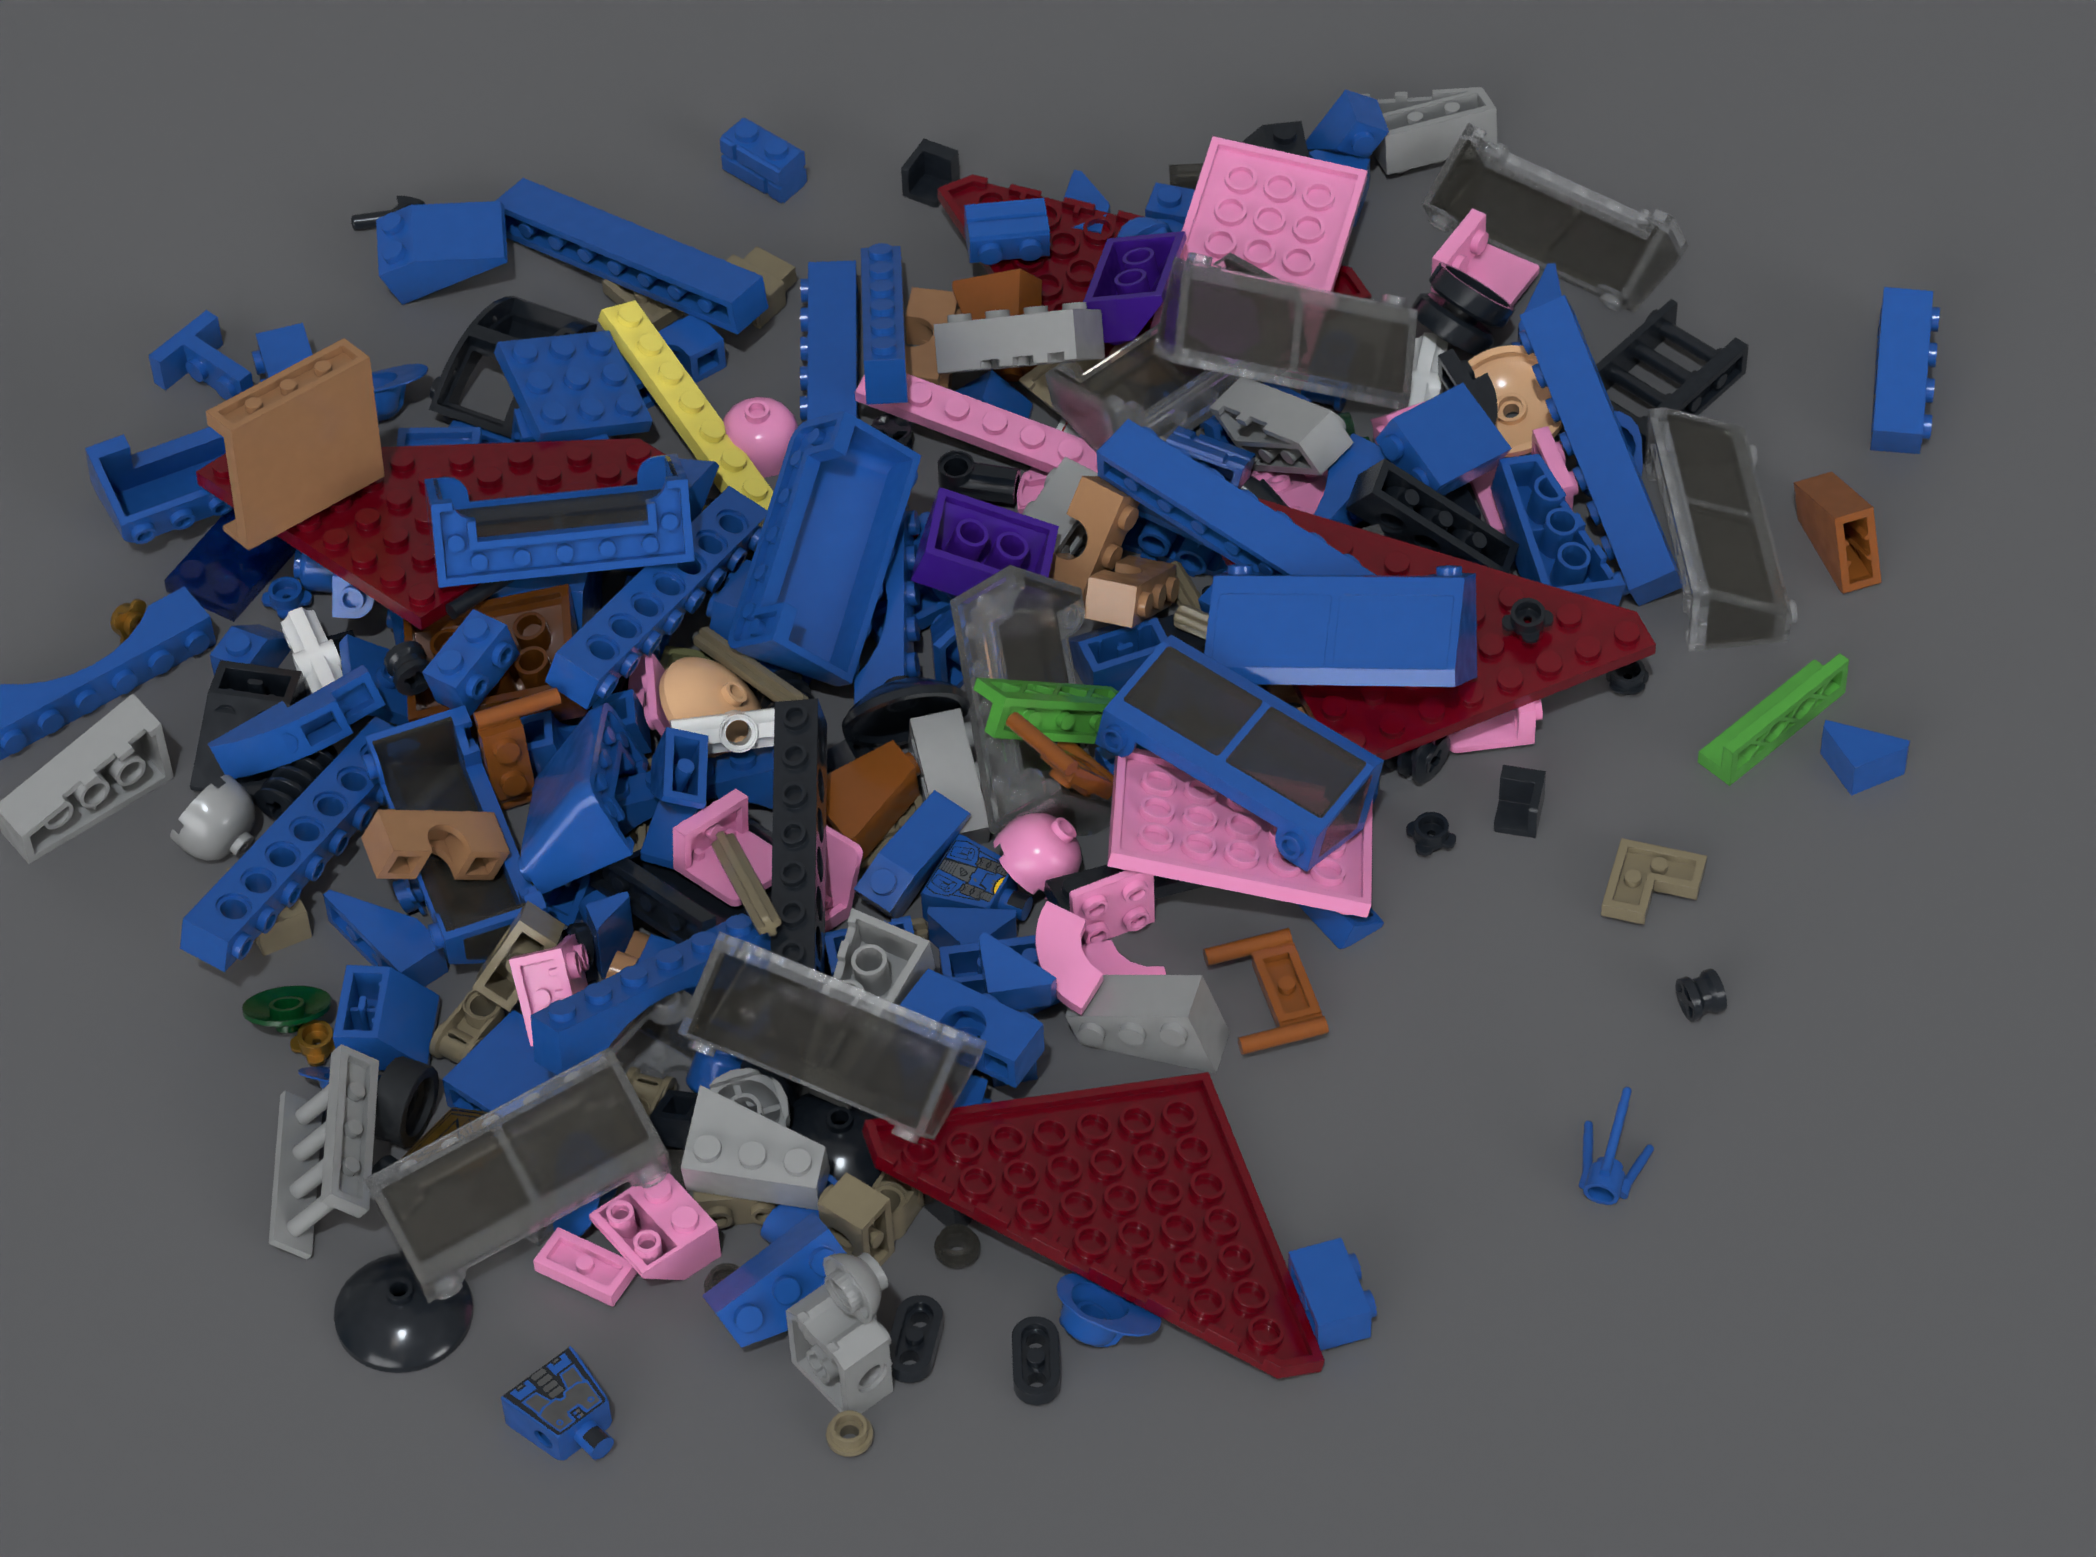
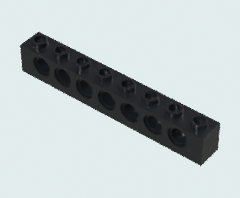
M818 698L775 702L771 902L779 914L782 924L776 928L778 933L771 936L769 1018L778 1038L793 1040L812 1039L818 1017L822 1015L824 1008L827 721Z

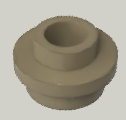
M851 1410L840 1412L832 1419L826 1429L827 1444L838 1455L846 1457L860 1455L872 1444V1425L859 1412ZM847 1434L857 1435L854 1438H843Z

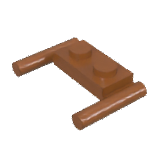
M557 687L473 713L485 771L502 811L531 802L534 778L520 716L561 704V697Z
M1018 712L1012 713L1007 718L1006 726L1041 754L1040 758L1052 767L1049 775L1067 789L1074 788L1086 798H1089L1092 793L1106 800L1112 796L1114 775L1076 743L1058 742L1056 745Z
M1289 928L1203 949L1207 966L1250 955L1252 957L1253 969L1277 1028L1238 1037V1045L1242 1055L1329 1032L1326 1018L1322 1015L1321 1008L1293 943Z

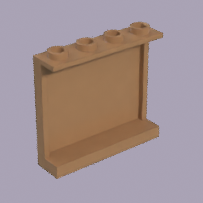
M345 338L206 411L207 424L224 437L236 518L223 525V531L248 551L385 476L370 357Z

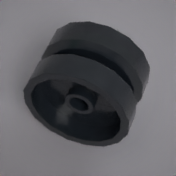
M1439 263L1429 282L1441 297L1431 293L1419 294L1409 310L1410 313L1437 336L1474 356L1491 349L1496 340L1492 332L1482 323L1494 328H1503L1513 315L1515 308L1503 297L1475 278L1449 264Z

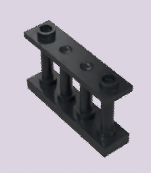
M1670 299L1659 310H1653L1640 327L1596 364L1606 391L1614 384H1617L1655 408L1648 416L1639 418L1610 400L1614 411H1620L1630 416L1638 425L1642 437L1643 464L1746 373L1749 345L1735 337L1723 349L1718 348L1716 350L1676 326L1678 302ZM1665 339H1668L1706 362V364L1698 371L1690 372L1654 349ZM1642 361L1681 386L1672 394L1668 393L1665 395L1630 374L1629 371Z

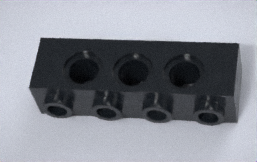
M1385 458L1357 476L1345 508L1393 539L1509 573L1519 546L1518 543Z

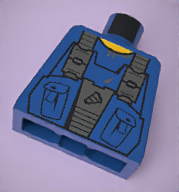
M958 834L921 892L923 918L928 922V907L1016 910L1018 920L1025 921L1031 911L1033 897L1017 891L1018 884L1002 867L999 861L1000 855L970 838Z

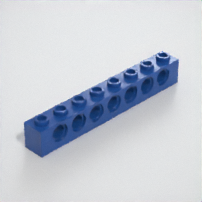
M728 486L691 522L695 561L645 566L556 652L545 683L553 688L557 687L559 692L586 710L599 698L606 700L617 686L619 678L621 676L628 678L634 672L642 655L651 656L659 646L665 633L672 635L681 624L684 614L686 612L693 614L701 605L705 594L708 591L711 593L716 592L724 581L729 570L733 573L736 572L744 562L748 551L752 550L755 552L768 510L731 486Z
M375 716L183 918L180 941L181 950L223 972L237 959L242 960L247 956L253 941L261 933L266 934L272 929L281 911L286 906L292 907L297 902L302 889L310 880L315 882L323 873L326 863L334 855L339 856L343 853L350 837L357 830L362 831L367 827L380 805H387L377 778L369 780L362 761V755L368 754L365 736L395 726ZM405 731L383 738L386 756L417 757L419 738ZM392 767L391 771L397 786L404 780H411L418 767Z

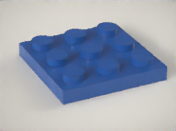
M610 331L497 342L494 354L535 442L580 440L605 433L608 436L649 432L653 422L652 417Z

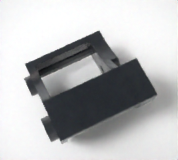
M506 296L493 301L466 329L452 351L441 377L439 376L434 380L430 389L432 402L429 410L511 438L514 409L519 408L515 397L512 399L504 421L458 405L465 385L480 359L486 356L497 360L494 354L497 342L596 332L598 324L516 296Z

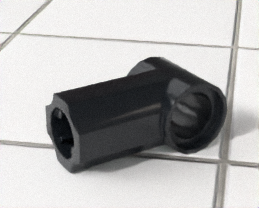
M950 451L939 458L937 466L939 487L975 499L1009 504L1017 503V490L1021 480V469L975 463L972 456L963 451Z

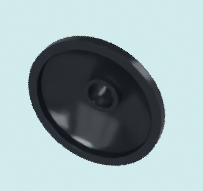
M905 675L892 677L883 685L867 693L848 711L842 722L843 735L848 742L862 747H880L892 740L897 745L908 744L910 718L958 708L961 709L964 718L970 710L968 695L957 686L944 681L926 677L910 678Z
M866 1086L862 1088L850 1110L808 1092L796 1099L790 1109L789 1129L826 1147L830 1166L829 1174L837 1181L847 1172L872 1187L882 1171L874 1167L862 1133L864 1121L904 1114L886 1095ZM844 1122L842 1125H836V1123Z
M417 1252L386 1255L358 1269L343 1285L334 1308L335 1328L344 1349L359 1363L369 1368L389 1373L418 1371L444 1360L463 1342L473 1318L471 1292L461 1273L448 1262L438 1257ZM399 1293H406L400 1297L394 1296Z

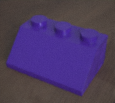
M1185 231L1107 239L1083 301L1087 303V309L1101 310L1104 343L1120 345L1127 341H1133L1162 305L1187 239Z
M939 487L917 549L911 581L965 599L990 594L995 597L996 609L1031 620L1046 592L1059 526Z

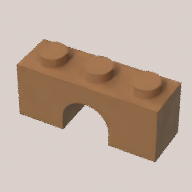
M912 287L905 313L907 344L920 346H905L907 374L951 390L953 373L938 374L934 324L948 323L947 315L962 314L953 291Z
M1082 476L1066 514L1083 524L1087 532V545L1083 553L1078 557L1070 553H1053L1044 596L1074 612H1084L1089 577L1101 570L1111 571L1115 568L1116 562L1122 557L1123 549L1121 546L1127 531L1133 528L1138 519L1139 510L1137 508L1139 502L1099 476Z
M1128 555L1116 562L1115 572L1101 570L1091 575L1088 580L1084 618L1133 628L1149 617L1171 606V602L1174 603L1178 596L1180 585L1179 578L1175 577L1176 564Z
M377 810L361 837L376 879H416L432 853L442 858L448 864L454 880H493L510 853L494 812Z

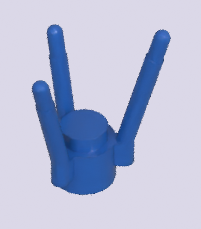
M1630 1087L1623 1088L1605 1155L1599 1157L1595 1163H1593V1123L1591 1121L1584 1123L1583 1164L1579 1187L1583 1189L1588 1199L1599 1204H1615L1619 1197L1627 1199L1633 1182L1654 1151L1653 1145L1648 1144L1626 1176L1622 1163L1615 1159L1632 1092Z

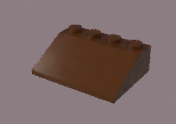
M569 584L484 600L456 619H452L447 614L424 630H420L403 619L404 642L416 641L420 643L427 654L426 660L430 662L473 609L507 625L520 655L474 712L552 689L553 687L545 683V679L554 656L578 632ZM430 688L420 694L407 695L409 722L450 710V708L436 702ZM559 692L561 704L520 716V718L551 710L558 721L583 717L588 713V710ZM472 714L470 716L472 721V727H470L472 738H478L477 726ZM450 717L413 728L416 737L419 738L422 749L454 742Z

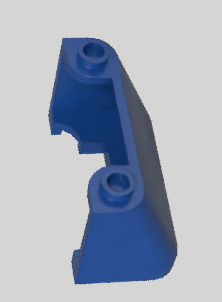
M608 703L588 711L535 779L521 847V857L518 858V867L524 879L528 882L532 881L537 890L541 891V894L633 854L634 841L630 836L625 838L619 829L618 822L625 819V813L614 797L618 778L626 775L632 776L646 773L648 760L616 711Z

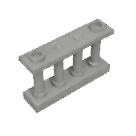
M341 1044L331 1052L329 1084L309 1101L288 1091L280 1094L269 1231L270 1245L307 1260L312 1256L314 1224L335 1208L357 1218H360L369 1211L379 1060ZM327 1109L326 1121L322 1124V1112ZM324 1146V1158L319 1161L320 1149ZM322 1183L321 1196L316 1199L317 1186Z

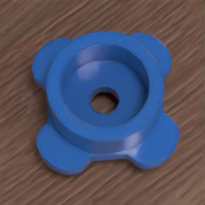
M288 576L275 579L270 584L268 592L262 595V604L265 607H272L276 610L278 617L281 619H285L288 612L301 606H307L312 602L311 592L302 590L301 583L296 578Z
M398 879L392 883L396 897L407 914L419 909L422 916L428 914L416 879Z

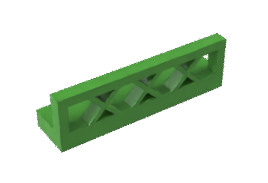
M1839 653L1825 665H1822L1815 659L1812 660L1702 748L1698 753V763L1731 786L1845 693L1849 659Z
M977 678L973 689L993 703L984 730L993 738L1023 740L1006 726L1007 718L1012 713L1018 712L1053 742L1095 744L1103 710L1119 692L1112 686ZM1124 697L1125 702L1129 703L1135 708L1140 707V705H1138L1128 697Z

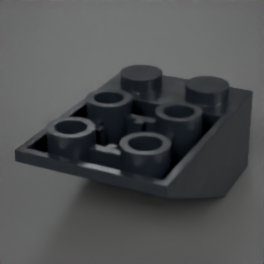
M220 660L207 695L190 783L191 790L202 792L211 783L217 788L225 784L220 778L224 773L208 746L209 742L281 701L289 707L307 697L302 671ZM277 768L247 777L236 778L235 780L254 799L256 791L261 789L263 783L271 777Z

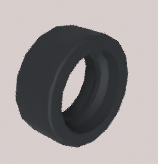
M401 1056L395 1058L386 1067L377 1086L374 1137L404 1148L413 1146L421 1138L430 1122L438 1097L439 1077L437 1070L433 1066Z

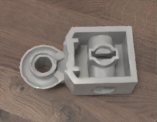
M864 1252L856 1257L851 1254L838 1253L827 1256L823 1260L826 1275L825 1283L786 1310L791 1361L839 1412L851 1410L862 1414L893 1392L891 1370L893 1363L890 1359L889 1348L891 1338L885 1327L877 1321L876 1315L880 1305L881 1291L888 1287V1280L880 1264L870 1254Z

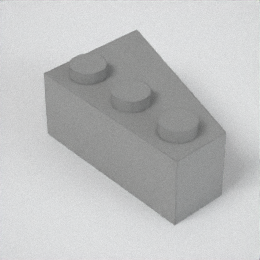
M960 708L910 718L908 752L914 756L919 765L921 773L917 776L918 787L920 791L923 790L925 800L934 790L971 813L970 818L959 834L979 844L989 842L990 829L992 826H996V816L992 801H984L981 787L986 786V777L982 762H974L971 748L976 747L975 733L971 721L964 723Z
M1103 975L1102 984L1082 1016L1070 1008L1067 1009L1065 1015L1080 1045L1215 1074L1217 1073L1230 1034L1227 1024L1202 975Z
M700 1085L681 1163V1172L686 1190L818 1210V1200L826 1188L830 1171L826 1147Z

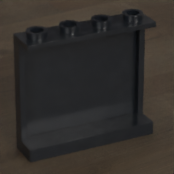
M710 798V801H707V806L719 798ZM748 818L749 831L772 845V832ZM641 849L633 852L631 856L590 873V886L607 897L627 891L630 896L631 913L677 944L691 938L698 932H704L725 922L731 916L741 913L748 916L743 905L737 907L728 905L676 870L640 860ZM772 886L765 890L770 900L772 894Z

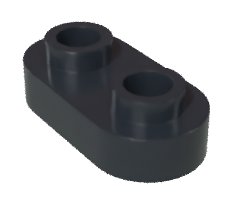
M915 1295L905 1299L897 1308L890 1333L891 1344L889 1348L890 1359L893 1363L891 1365L892 1377L898 1381L905 1383L918 1382L928 1376L932 1370L943 1330L942 1308L935 1299L925 1295ZM918 1322L927 1324L924 1327L913 1326ZM910 1360L917 1362L911 1365L903 1364L904 1362Z
M1039 1316L1027 1317L1021 1320L1012 1331L1014 1391L1017 1397L1027 1404H1046L1052 1401L1060 1390L1058 1330L1050 1320ZM1035 1343L1042 1345L1040 1348H1030L1029 1346ZM1033 1383L1043 1384V1386L1040 1387H1032L1030 1385Z

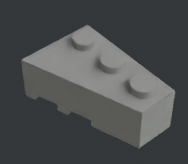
M1482 87L1432 90V96L1413 98H1408L1407 91L1395 92V99L1378 100L1389 133L1374 150L1373 154L1387 175L1403 173L1412 168L1432 163L1437 164L1447 159L1467 154H1477L1482 150L1498 147L1496 107Z
M1241 376L1209 407L1236 447L1256 454L1252 470L1322 475L1354 443L1346 432L1345 422L1332 410L1245 376Z
M1064 457L1057 468H1053L1048 473L1044 482V488L1035 501L1028 503L1022 514L1059 526L1054 553H1070L1075 555L1087 543V532L1081 522L1066 513L1081 477L1098 476V473L1067 457Z

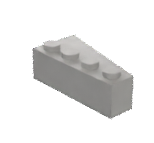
M1086 302L1062 304V310L1049 312L1048 306L1023 308L1024 314L1010 316V310L986 311V319L972 320V313L947 315L948 323L934 324L938 374L963 373L1105 359L1101 310L1087 309Z
M132 693L0 801V830L3 836L30 864L173 779V771L161 723Z
M851 908L847 921L848 929L845 939L841 941L837 954L838 962L832 980H829L825 993L826 1001L822 1015L818 1017L803 1066L810 1094L837 1106L846 1107L849 1110L900 1027V1003L928 968L933 971L936 968L929 940Z

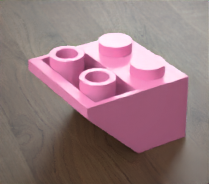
M664 1166L589 1214L591 1222L643 1279L686 1280L722 1256L718 1225Z

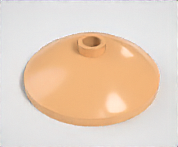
M1506 345L1483 351L1468 361L1473 369L1475 378L1488 373L1495 388L1498 406L1497 429L1512 448L1505 457H1515L1531 453L1533 429L1548 426L1553 438L1559 433L1563 427L1562 421L1554 422L1545 401L1552 397L1548 386L1543 389L1540 387L1532 369L1533 365L1538 364L1535 353L1528 355L1524 346ZM1510 412L1519 413L1517 416L1512 418L1506 417V415Z
M700 657L680 658L664 671L660 679V701L669 723L670 720L724 714L731 710L749 711L761 709L757 697L740 677L722 664ZM742 720L731 722L726 729L727 740L731 742H740L748 734V725ZM728 752L708 754V758L717 757Z

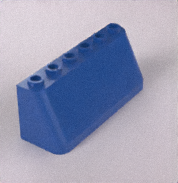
M846 411L810 419L797 427L790 438L729 631L728 644L732 649L745 656L839 687L852 684L860 668L859 659L864 642L871 632V620L876 603L883 593V580L887 567L895 554L894 544L899 528L906 518V505L911 489L918 478L917 469L922 455Z
M211 427L132 455L124 434L85 448L93 488L126 542L144 544L158 535L175 529L183 530L197 521L213 515H225L233 510V507L199 486L197 482L196 471L226 453L224 437Z

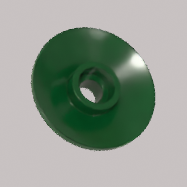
M283 986L268 989L251 996L243 1003L242 1013L246 1020L254 1024L276 1027V1030L280 1033L297 1032L303 1024L311 1022L327 1013L332 1006V1001L329 993L316 987Z

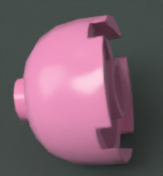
M753 397L735 404L722 420L726 434L734 445L748 455L763 478L778 475L790 438L798 427L795 416L783 403L772 398Z
M1032 812L1019 816L1008 823L996 835L993 842L994 848L1000 844L1004 852L999 858L1002 867L1015 882L1033 895L1039 889L1044 892L1046 880L1078 872L1082 862L1075 828L1062 817L1056 818L1050 814Z

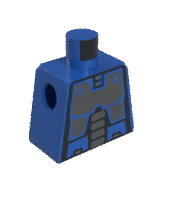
M571 1346L501 1397L506 1424L557 1460H566L581 1448L592 1459L598 1460L604 1457L614 1444V1439L605 1431L612 1423L607 1396Z

